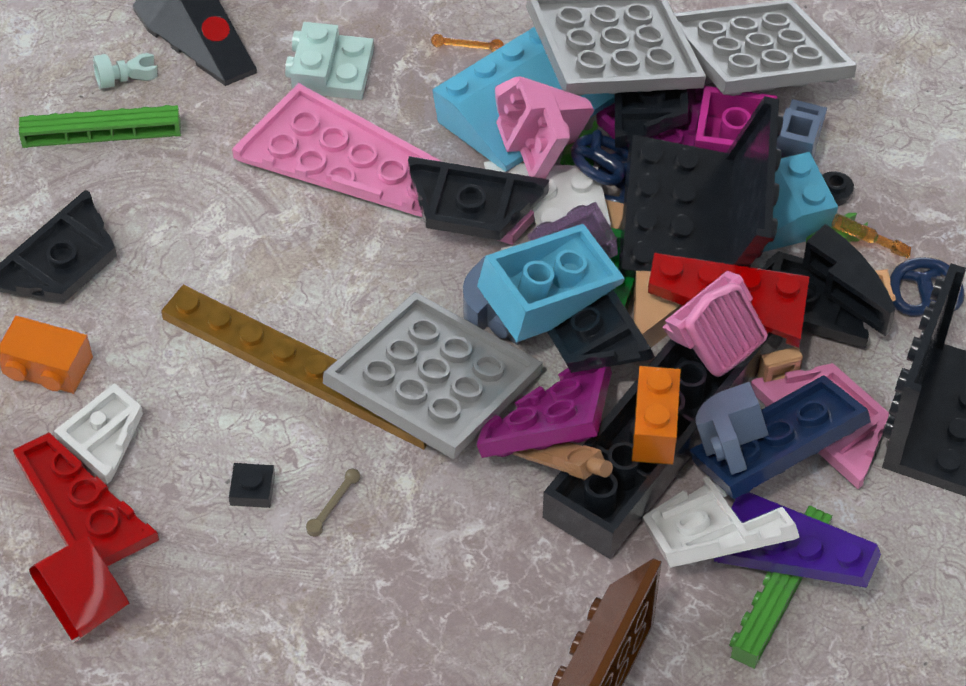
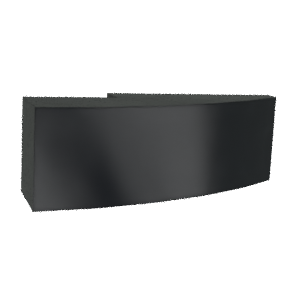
M824 224L807 240L802 265L826 281L823 295L886 336L890 332L895 313V306L886 287L864 256L843 236L827 224Z

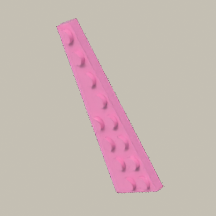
M300 83L232 148L233 158L240 162L420 217L423 216L408 171V158L411 156L440 161ZM530 210L500 241L513 245L534 222V211Z

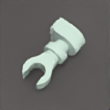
M149 53L139 54L127 63L124 60L116 61V65L111 64L109 56L106 54L96 55L93 59L94 75L99 89L114 87L115 79L125 82L130 77L132 79L150 81L158 75V65L154 66V55Z

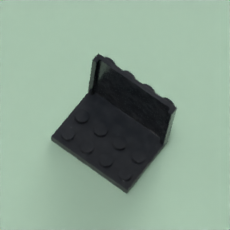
M764 96L726 153L632 135L628 147L618 270L623 276L635 278L636 271H651L654 253L751 267L753 261L761 257L764 247L768 242H773L778 227L777 219L773 218V207L778 201L780 190L779 184L775 183V172H777L781 162V150L777 149V138L780 136L783 127V116L778 115L779 99Z
M951 263L946 277H937L930 297L931 302L929 307H925L918 328L922 330L920 338L914 337L907 356V360L913 362L910 370L902 368L897 380L896 393L888 413L890 416L882 436L889 439L882 468L966 497V350L945 344L966 268Z

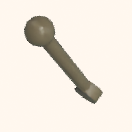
M351 468L346 471L344 482L318 517L307 522L306 530L310 536L316 537L322 533V524L351 484H356L360 480V473L357 469Z

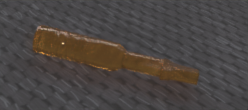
M836 214L833 218L832 228L867 243L879 244L890 249L891 253L908 258L911 254V247L899 240L893 241L879 235L875 229L843 215Z

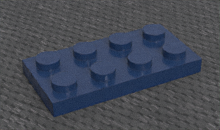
M823 375L761 409L769 436L740 445L747 470L731 475L726 460L718 462L715 454L706 456L703 443L691 448L689 451L693 462L731 498L735 499L750 492L753 488L774 476L785 472L804 459L819 453L822 449L843 437L851 435L859 428L870 423L871 420L866 407Z

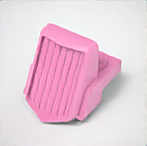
M521 76L514 77L495 87L496 107L499 113L496 124L506 151H520L529 176L546 179L564 147L578 139L592 116L594 109L591 102L587 98Z
M729 271L722 274L665 320L667 324L662 327L671 340L689 349L693 348L709 372L716 377L723 376L744 361L766 341L768 335L750 302L753 298L743 278Z

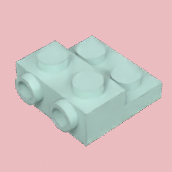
M303 22L302 30H295L293 33L292 51L296 52L295 57L288 56L286 60L285 75L287 78H291L292 89L300 83L322 96L362 100L374 50V39L339 35L338 25Z

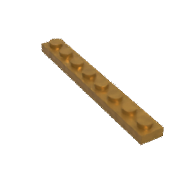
M184 284L161 310L163 320L423 450L428 445L323 384L324 371L335 363L336 359Z

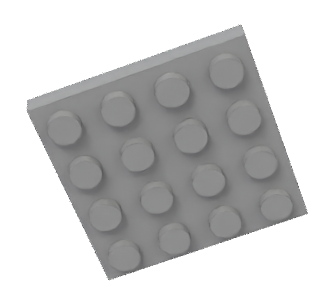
M527 0L526 2L528 13L559 84L564 91L581 96L584 94L686 90L704 87L706 75L668 0Z
M793 0L674 13L704 73L724 95L736 96L742 94V92L756 90L772 91L775 88L786 86L803 87L809 83L824 81L833 83L840 79L855 77L857 64Z
M414 292L324 371L323 384L448 457L455 459L480 434L481 428L493 416L499 415L540 375L543 362Z

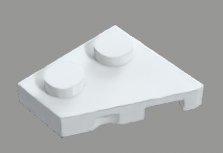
M114 383L54 430L56 439L108 484L112 481L143 415L142 408L138 402Z

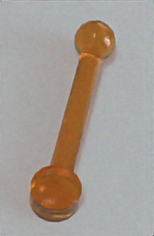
M439 33L434 34L431 38V43L435 47H441L444 44L490 49L491 52H494L504 46V43L499 39H494L491 42L444 38Z

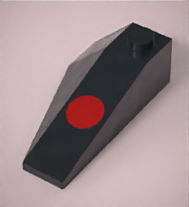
M136 0L133 4L134 12L150 34L156 38L158 36L164 38L170 43L173 50L177 53L183 52L195 60L197 67L224 86L257 73L256 66L219 0Z

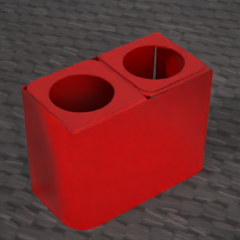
M88 535L29 568L31 577L71 640L78 636L81 639L130 604Z

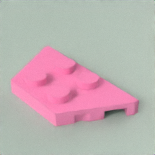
M833 363L816 366L809 371L796 370L786 372L783 379L764 382L763 377L751 381L756 397L766 406H769L825 375L866 407L869 412L870 423L819 452L828 463L857 489L863 485L889 418L887 410Z

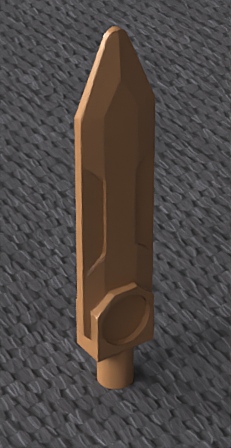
M571 442L553 444L542 450L532 448L516 451L512 454L567 472L569 475L584 480L592 474L608 477L613 469L612 463L604 460L601 450Z

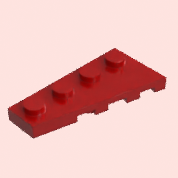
M654 253L648 293L684 306L726 271L735 273L743 278L753 298L750 302L767 334L770 332L786 338V344L799 348L809 276Z
M48 432L13 449L17 463L66 546L88 535L106 565L109 566L159 541L157 531L148 523L142 522L128 504L117 499L102 480L97 476L91 475L83 467L82 462L51 433Z

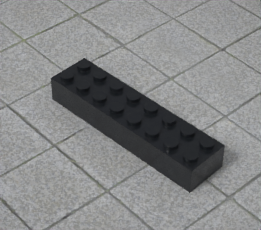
M769 332L766 341L721 377H716L709 372L693 348L689 349L670 339L648 367L681 369L677 438L673 465L632 461L637 378L600 423L598 435L591 437L583 444L601 450L604 460L612 463V473L608 477L592 474L584 480L569 475L567 472L560 471L543 492L542 518L611 559L642 520L643 516L646 515L691 458L689 450L702 443L696 425V415L699 408L715 394L751 382L758 373L761 355L775 352L783 342V337Z

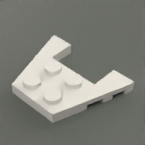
M491 161L484 162L485 169L505 172ZM519 163L507 171V173L529 176L525 163ZM554 165L546 179H549L548 194L533 208L538 237L541 238L580 224H584L596 241L607 236L609 227L611 228V222L602 184L587 177L577 166ZM513 246L503 247V248H501V250H504V249H507V248H510V247H513Z
M708 475L703 477L705 485L693 493L687 495V492L682 491L643 516L647 531L670 568L799 538L795 522L783 507L741 523L723 498L728 494Z

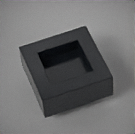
M234 463L229 491L230 506L270 508L275 479L274 465Z

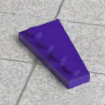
M750 492L735 499L731 509L741 523L783 507L795 522L799 538L713 558L714 562L867 588L881 556L876 543Z

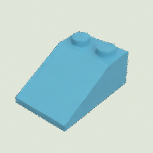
M810 152L781 158L779 168L775 172V183L779 184L780 187L779 197L776 205L773 207V218H776L778 221L777 233L773 242H768L764 247L763 252L806 242V238L818 231L824 224L830 227L834 226L838 205Z
M580 224L486 255L477 287L515 341L519 342L552 330L621 285L624 277L584 224Z

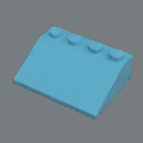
M535 27L432 89L438 123L505 172L523 162L520 151L507 152L496 124L499 113L496 107L495 87L514 77L521 76L562 90ZM614 94L581 95V97L587 98L593 106L594 112L591 117L615 103Z

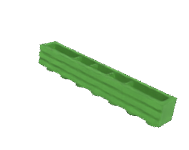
M178 105L133 109L120 108L118 110H97L92 112L77 111L37 116L29 115L19 117V136L22 148L181 136V120Z
M808 506L805 512L807 516L829 525L831 524L833 515L816 509L813 506ZM767 572L762 583L765 586L763 591H757L751 605L754 608L751 613L746 611L740 625L743 628L741 632H735L729 644L732 647L730 658L755 669L803 577Z

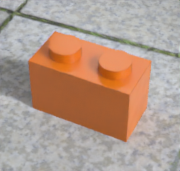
M17 315L14 317L0 343V367L2 374L15 381L26 380L40 384L51 391L62 390L74 394L93 358L87 334Z
M639 366L632 461L673 465L677 438L681 369Z

